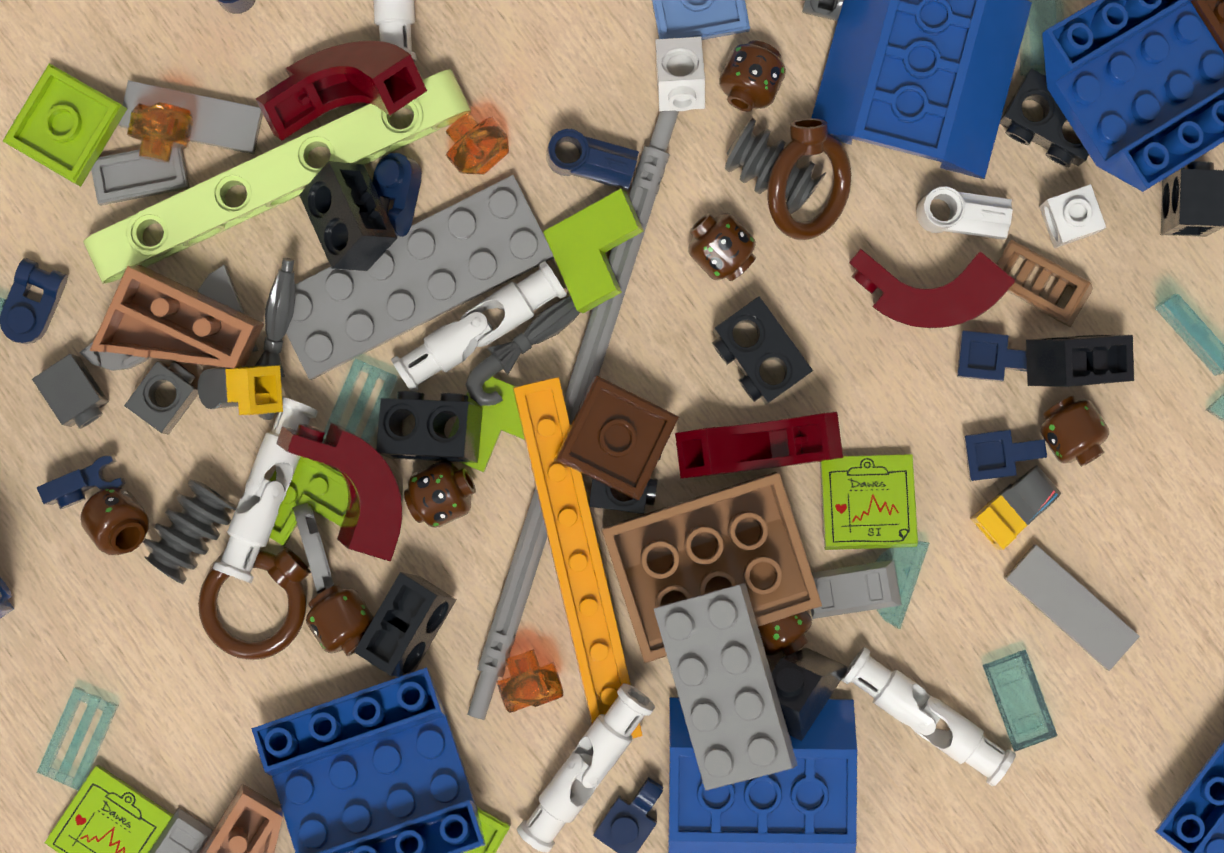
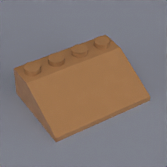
M778 472L757 477L601 528L644 663L667 656L654 612L655 608L745 583L758 626L822 606L781 476Z

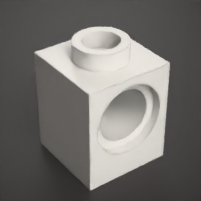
M701 37L655 39L659 111L705 109V74Z
M1091 184L1047 199L1039 206L1054 249L1095 235L1106 228Z

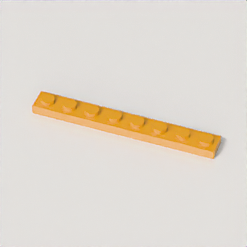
M553 377L512 388L591 724H593L598 715H605L619 696L617 691L622 684H631L582 474L554 460L568 432L570 423L559 377ZM640 723L631 734L633 738L643 736Z

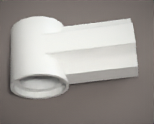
M947 186L938 187L920 200L916 209V218L920 226L931 233L946 231L1005 240L1011 225L1012 199L958 192ZM933 199H940L948 204L950 208L948 221H940L932 215L930 204Z

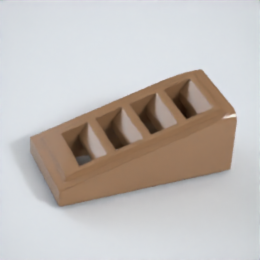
M1010 240L996 265L1009 275L1019 256L1025 259L1026 262L1016 277V282L1008 292L1057 321L1071 327L1093 290L1092 284L1019 243ZM1035 266H1037L1042 271L1029 291L1023 287ZM1051 276H1054L1059 280L1047 300H1045L1040 295ZM1069 285L1075 290L1062 309L1056 305Z

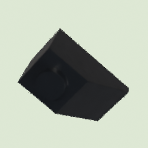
M804 648L779 660L771 674L790 736L800 741L803 740L846 674V665L809 648Z

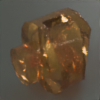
M158 102L153 106L139 103L131 111L127 135L141 140L139 157L169 163L172 148H189L193 129V116L190 110L167 103Z
M466 113L446 130V134L455 144L448 150L445 156L459 173L484 175L509 153L508 136L493 117H489L478 124L469 113Z
M534 649L505 658L510 676L499 679L496 683L504 707L509 713L528 706L537 707L563 697L564 691L555 662L539 666Z

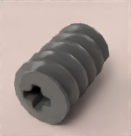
M752 118L729 148L725 170L732 172L742 165L740 181L746 183L757 176L754 191L761 194L768 189L771 170L777 157L784 149L785 141L781 139L771 147L768 146L767 143L771 131L765 129L756 136L752 134L756 122ZM797 161L789 175L786 187V203L790 214L799 210L806 203L827 173L825 172L816 179H813L812 173L815 163L812 161L801 168L797 167Z
M191 479L188 481V485L195 494L193 498L181 494L176 497L183 507V511L178 512L167 509L165 512L172 522L171 527L157 523L154 526L161 540L157 542L145 538L143 541L150 552L148 557L144 556L147 561L165 575L181 584H184L187 578L180 566L194 570L198 563L191 552L206 555L209 548L202 537L217 540L220 537V533L213 523L229 525L231 518L224 508L236 510L233 504L216 491L201 482Z

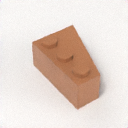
M142 265L127 266L89 351L111 352L145 358L152 357L235 369L246 365L264 323Z
M242 783L199 853H274L283 819L281 806Z

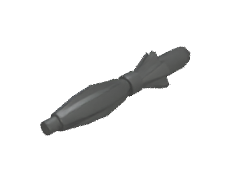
M283 258L282 267L278 270L270 290L265 308V330L267 334L263 347L265 351L254 365H280L281 377H285L279 353L282 351V338L286 334L293 317L295 301L294 260L290 258ZM275 413L258 415L264 420H271Z
M571 296L542 311L526 328L524 333H520L512 339L513 342L488 347L492 355L479 363L470 372L465 384L471 399L481 406L496 405L503 401L497 391L485 393L483 384L501 370H504L508 375L521 353L527 352L532 348V345L539 344L558 335L580 314L576 310Z

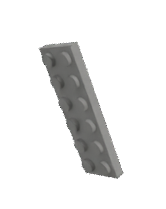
M514 175L412 225L408 234L404 237L397 236L396 241L368 271L340 270L329 267L295 284L294 312L286 334L308 378L313 380L539 266L543 261L547 262L553 259L554 256Z

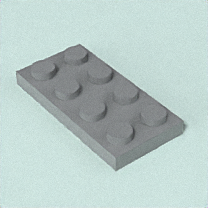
M739 584L655 608V616L705 791L793 769L798 766L746 584Z

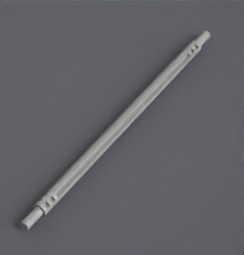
M676 110L660 111L649 147L644 146L637 172L631 185L629 198L644 232L660 188L666 164L669 160L670 154L666 153L679 113ZM644 232L611 250L608 261L622 293L592 309L564 397L570 425L594 376H599ZM536 488L487 636V641L482 651V657L477 667V670L481 671L467 715L481 720H485L498 677L503 678L506 664L515 642V636L547 539Z

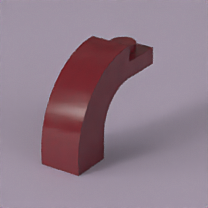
M357 41L321 50L285 68L289 77L257 97L256 101L273 135L282 141L334 108L352 103H369L377 106L390 116L427 92V89L410 53L388 42Z
M862 249L849 262L857 269L851 276L871 294L877 288L884 292L872 306L873 308L892 320L920 328L952 327L975 319L993 307L1016 282L981 251L956 279L944 286L932 289H919L902 283Z
M838 412L675 433L680 479L778 468L843 458Z
M332 422L325 439L326 432L299 423L297 430L282 426L276 442L277 445L286 452L337 468L346 482L348 507L337 540L350 550L391 562L401 530L402 503L394 474L383 457L363 439Z

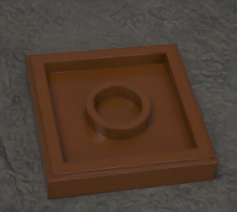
M594 376L554 460L635 500H640L679 416L599 376Z

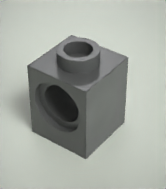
M73 354L67 355L32 379L63 426L72 427L76 424L81 429L91 424L103 414L99 408L109 402L81 358Z
M157 361L124 406L160 433L169 435L198 396V388L191 384L196 376L175 361L169 367ZM171 382L176 389V399L170 406L160 407L155 399L156 389L162 383Z

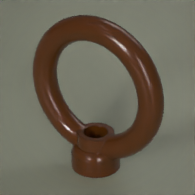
M812 118L799 119L790 123L792 141L785 146L777 157L771 170L767 189L768 207L775 225L783 234L796 240L813 239L829 230L842 214L851 188V165L846 150L835 137L828 134L826 121ZM824 152L829 157L833 168V186L830 197L825 207L815 218L806 222L797 221L791 216L786 203V187L789 175L796 162L803 155H818Z
M284 547L277 555L259 550L253 568L267 571L272 579L285 589L288 598V612L283 625L274 635L267 639L253 642L244 641L234 637L224 628L217 612V597L221 586L230 575L212 568L206 576L199 594V616L208 637L225 653L246 660L265 659L284 650L299 634L306 615V595L302 581L311 571L287 547Z

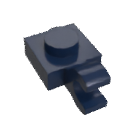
M962 331L957 377L1003 382L1005 369L1027 372L1026 351L1007 349L1009 335Z
M1011 430L964 436L969 481L1016 476L1015 462L1047 458L1045 439L1012 443Z
M100 457L92 465L84 469L75 470L36 487L43 504L54 505L58 503L59 508L64 509L85 500L83 492L95 486L101 490L110 487H123L125 485L124 478H118L112 482H107L103 478V469L107 465L115 463V457Z
M648 777L631 803L618 796L593 833V836L617 853H637L657 824V821L647 815V813L662 794L664 787Z

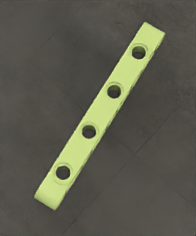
M451 69L444 70L423 79L427 92L403 107L414 113L413 122L405 129H395L390 125L391 115L389 116L375 105H366L90 235L83 243L102 284L122 279L127 266H150L298 197L322 169L312 168L308 165V155L316 147H326L330 150L331 156L329 161L366 165L463 119L471 113V109ZM236 185L245 186L247 190L245 202L238 207H228L225 201L227 191ZM152 224H161L164 231L161 242L155 246H146L143 241L145 229Z

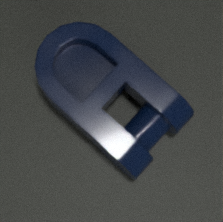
M390 153L377 164L372 183L396 235L404 237L408 234L412 225L422 172L419 164L414 159L400 153ZM390 200H394L393 208L388 211Z
M23 258L17 267L13 285L0 315V326L5 336L13 342L21 344H31L40 340L48 330L65 289L68 275L57 270H53L51 273L38 268L37 262ZM32 285L43 289L40 303L27 298Z

